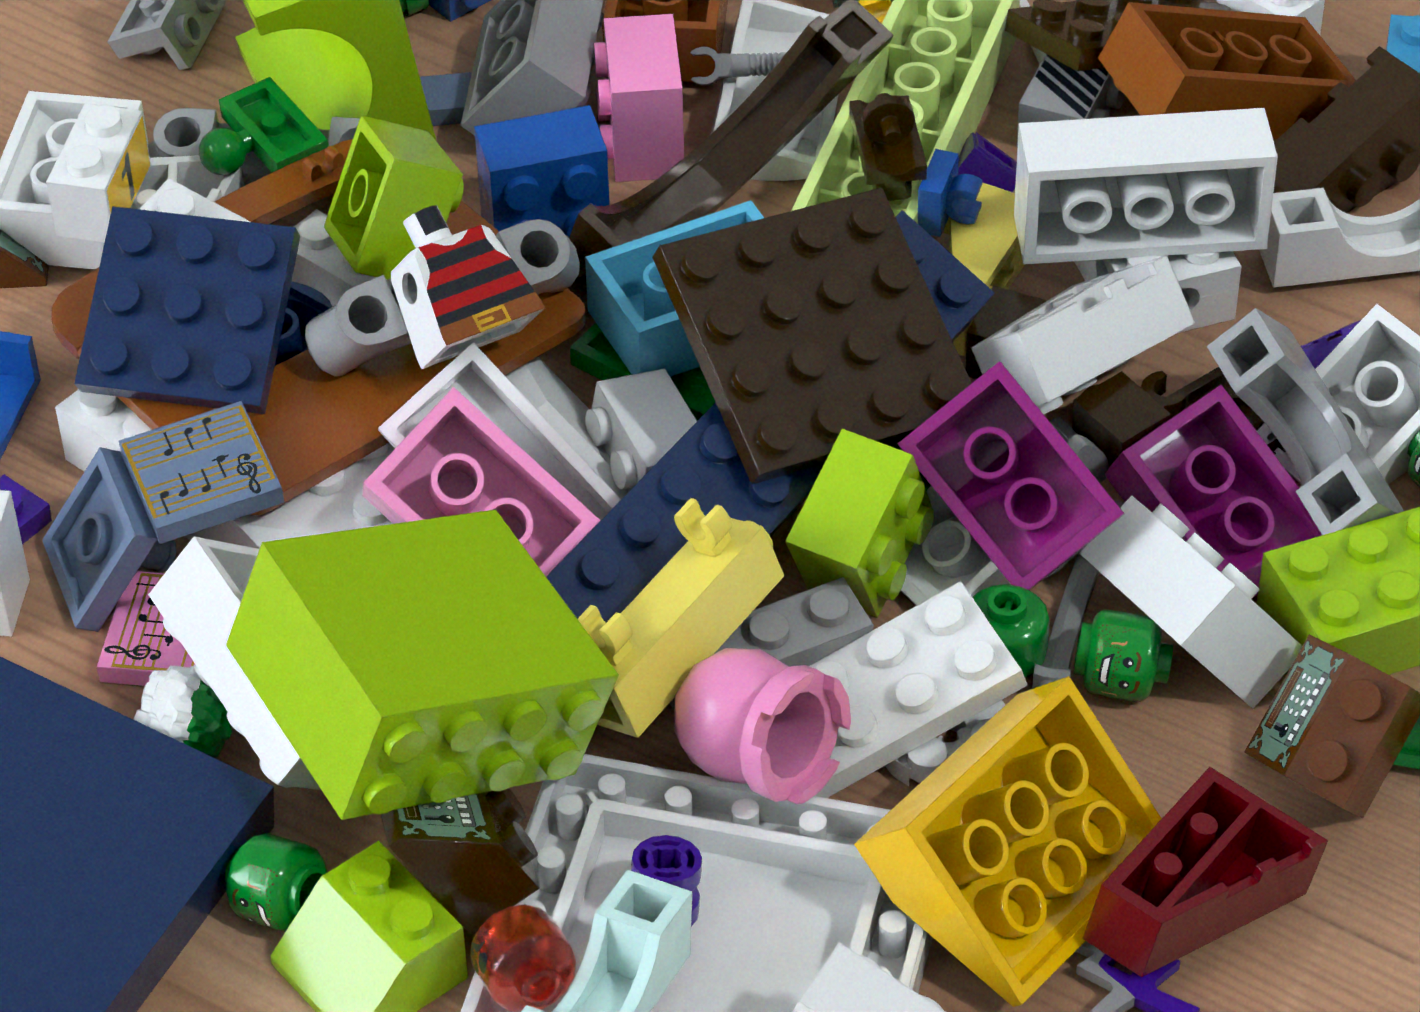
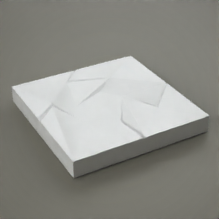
M584 754L575 775H570L560 780H545L542 783L525 830L538 853V856L531 860L540 889L493 920L482 951L487 954L486 971L484 974L481 972L478 962L479 973L478 975L476 971L474 973L461 1012H521L526 1005L545 1012H552L566 995L579 970L589 942L595 912L627 869L631 870L634 849L642 841L655 836H676L693 843L699 849L702 856V873L700 883L697 886L700 893L698 919L691 927L690 956L650 1012H793L797 1003L838 942L857 954L870 958L883 971L919 993L933 937L892 903L854 845L890 811L889 809L813 796L802 804H795L788 800L775 802L753 792L747 783L726 782L709 776ZM479 976H480V977L482 978V980L486 983V987L490 990V992L492 993V995H490V994L488 993L487 989H486L485 986L483 985V983H482V981L480 980Z

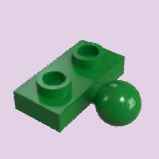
M268 77L219 99L221 117L233 130L216 128L209 131L200 142L199 157L203 166L211 173L229 175L240 169L247 153L253 152L272 173L329 147V142L273 79Z

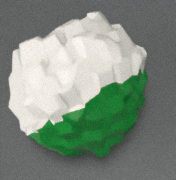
M195 665L191 667L170 666L167 671L154 670L149 676V682L144 686L141 709L136 711L133 720L213 758L218 757L226 740L231 736L232 725L227 719L228 711L213 689L197 676L194 669Z

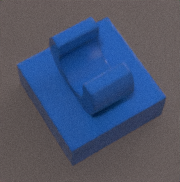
M935 149L927 167V179L922 180L918 188V224L933 236L941 237L949 217L962 224H974L982 207V202L976 201L982 187V179L971 174L958 175V153Z

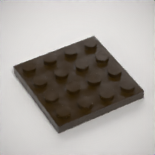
M882 188L659 245L652 256L752 485L824 464L842 429L885 445L899 442L972 384Z

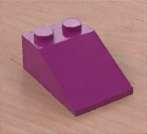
M1000 361L898 443L904 452L913 455L918 470L1010 584L1023 587L1029 591L1124 515V512Z
M1222 385L1123 451L1104 474L1124 502L1132 495L1151 512L1161 503L1190 529L1182 537L1185 542L1195 532L1224 558L1217 567L1220 572L1231 563L1258 588L1264 552L1322 536L1296 493L1299 489L1298 485Z

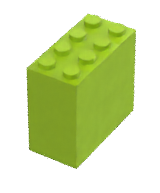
M496 509L262 542L226 643V647L341 820L370 814L380 815L396 809L432 802L442 803L453 798L488 791H503L514 786L550 779L560 780L567 776L575 775L619 676Z

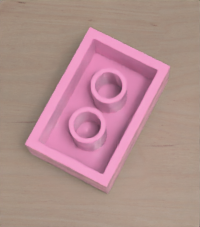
M454 387L363 482V497L393 524L496 509L546 577L601 521Z

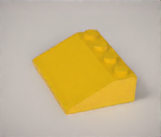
M1067 676L1017 694L854 845L892 903L1012 1007L1022 1005L1085 942L1082 938L1101 885L1162 818L1071 678Z

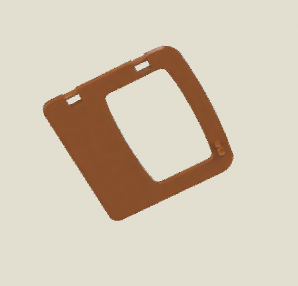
M353 139L341 141L293 162L214 202L250 222L270 224L316 201L335 194ZM462 200L457 210L453 213L450 212L446 222L452 235L479 225L489 227L495 236L499 232ZM99 267L65 288L58 295L52 306L51 320L53 331L61 344L77 359H80ZM568 288L560 292L538 294L545 306L542 312L520 332L481 346L479 349L504 375H507L576 335L583 329L586 323L585 307L579 297ZM411 343L372 358L343 376H333L322 371L313 360L308 349L274 367L265 414L249 412L247 414L280 482L285 503L388 444L389 441L378 431V427L457 356L421 369ZM118 397L151 430L217 409ZM282 504L249 515H262L276 509Z

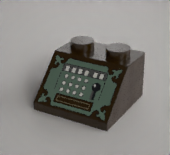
M509 788L503 791H488L453 798L442 803L432 802L396 809L381 814L388 846L470 935H473L540 889L531 860L538 856V853L530 837L520 826L519 822L525 819L526 815L520 802Z

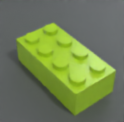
M1420 507L1264 552L1259 581L1260 590L1258 591L1256 604L1302 646L1310 634L1388 675L1420 666Z

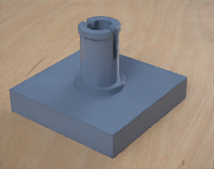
M99 447L42 539L75 628L99 632L139 567L154 569L157 572L163 573L173 564L176 555L175 541L171 540L159 544L122 458L121 451Z

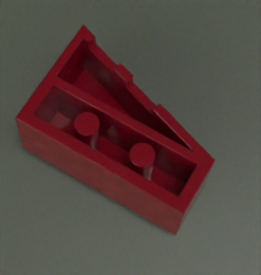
M1209 767L1101 885L1082 939L1140 977H1144L1305 895L1328 840L1212 767Z

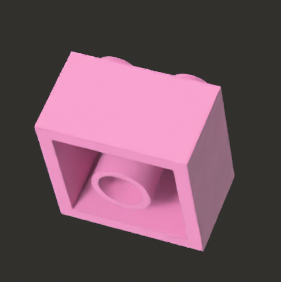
M673 14L604 18L605 42L594 43L596 78L606 77V79L598 80L596 103L598 122L609 121V124L600 125V132L607 148L608 159H613L615 182L655 180L684 159L683 95Z

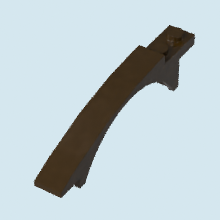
M847 0L825 19L819 15L807 25L779 63L750 96L683 160L653 183L622 201L607 206H595L590 203L580 211L569 237L576 248L579 258V274L568 289L584 303L585 316L589 313L587 305L586 256L714 213L800 133L891 42L894 35L856 0Z

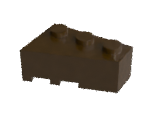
M1379 46L1367 57V63L1371 66L1369 70L1350 87L1339 82L1327 93L1328 99L1332 103L1310 123L1300 118L1274 142L1278 159L1273 193L1324 188L1330 202L1342 212L1348 213L1356 207L1365 206L1374 196L1398 181L1403 182L1410 178L1420 163V73Z

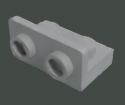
M130 0L107 42L119 59L139 53L151 55L165 48L179 70L191 68L221 13L225 0Z

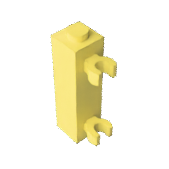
M690 498L674 515L678 530L688 542L622 613L616 612L606 623L602 619L598 608L590 605L578 618V621L619 674L597 725L638 738L675 698L676 693L692 667L712 656L785 576L773 550V541L764 527L752 521L730 518L722 506L715 505L705 516L701 511L698 501Z

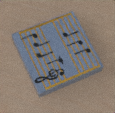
M242 401L118 441L122 458L159 544L285 503L280 482Z

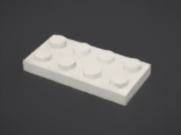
M961 581L809 666L841 681L849 697L851 714L850 730L839 727L836 744L830 756L831 759L840 762L838 768L824 788L815 796L828 798L1027 686L1021 668Z

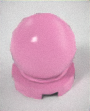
M725 648L695 664L675 695L674 731L682 748L691 762L707 774L721 781L747 783L753 792L775 802L788 800L795 804H802L819 793L838 768L840 762L831 759L830 756L836 744L839 727L850 730L849 697L840 680L826 675L815 668L807 665L789 667L761 649Z

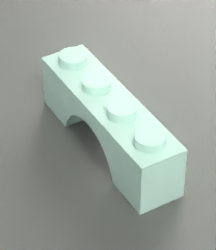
M627 869L595 912L589 942L579 970L566 995L552 1012H650L690 956L692 891ZM526 1005L521 1012L545 1011Z

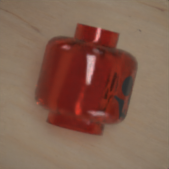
M524 904L507 907L494 913L479 927L472 941L470 957L474 969L492 999L507 1011L521 1012L526 1005L541 1010L555 1003L567 991L575 976L576 957L569 941L555 920L539 907Z

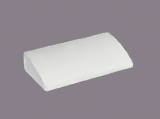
M742 0L733 30L729 53H749L750 55L755 53L757 55V53L774 54L777 52L779 54L780 52H787L810 22L819 15L825 19L830 14L777 0ZM750 75L749 77L723 78L711 134L750 96L767 76ZM838 95L750 180L789 181L807 179L833 125Z
M474 342L378 427V431L396 448L454 387L600 520L621 500Z

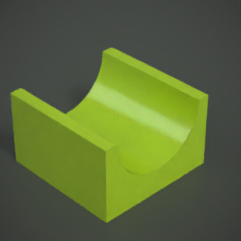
M243 0L256 27L235 36V39L254 82L257 83L271 77L318 129L330 130L332 117L360 119L361 115L428 131L436 140L399 0Z

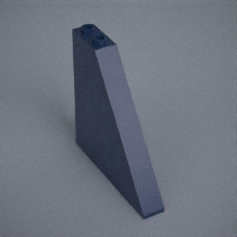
M1 656L0 1012H137L225 894V873L231 858L250 838L270 833L274 828V786Z

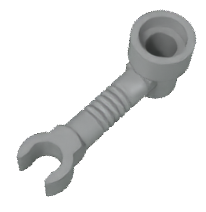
M699 47L690 53L693 56L706 55L713 58L715 70L708 77H693L691 80L698 85L708 86L717 82L719 78L749 77L750 75L767 76L787 52H780L779 54L777 52L774 54L757 53V55L755 53L751 55L749 53L718 54L712 48Z

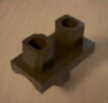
M881 93L869 104L861 100L850 101L849 116L866 185H872L873 190L882 188L888 201L910 198L912 181L927 179V164L909 95L897 96Z

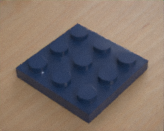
M112 206L74 382L80 392L208 408H221L242 401L246 412L265 414L300 242V235L296 227Z

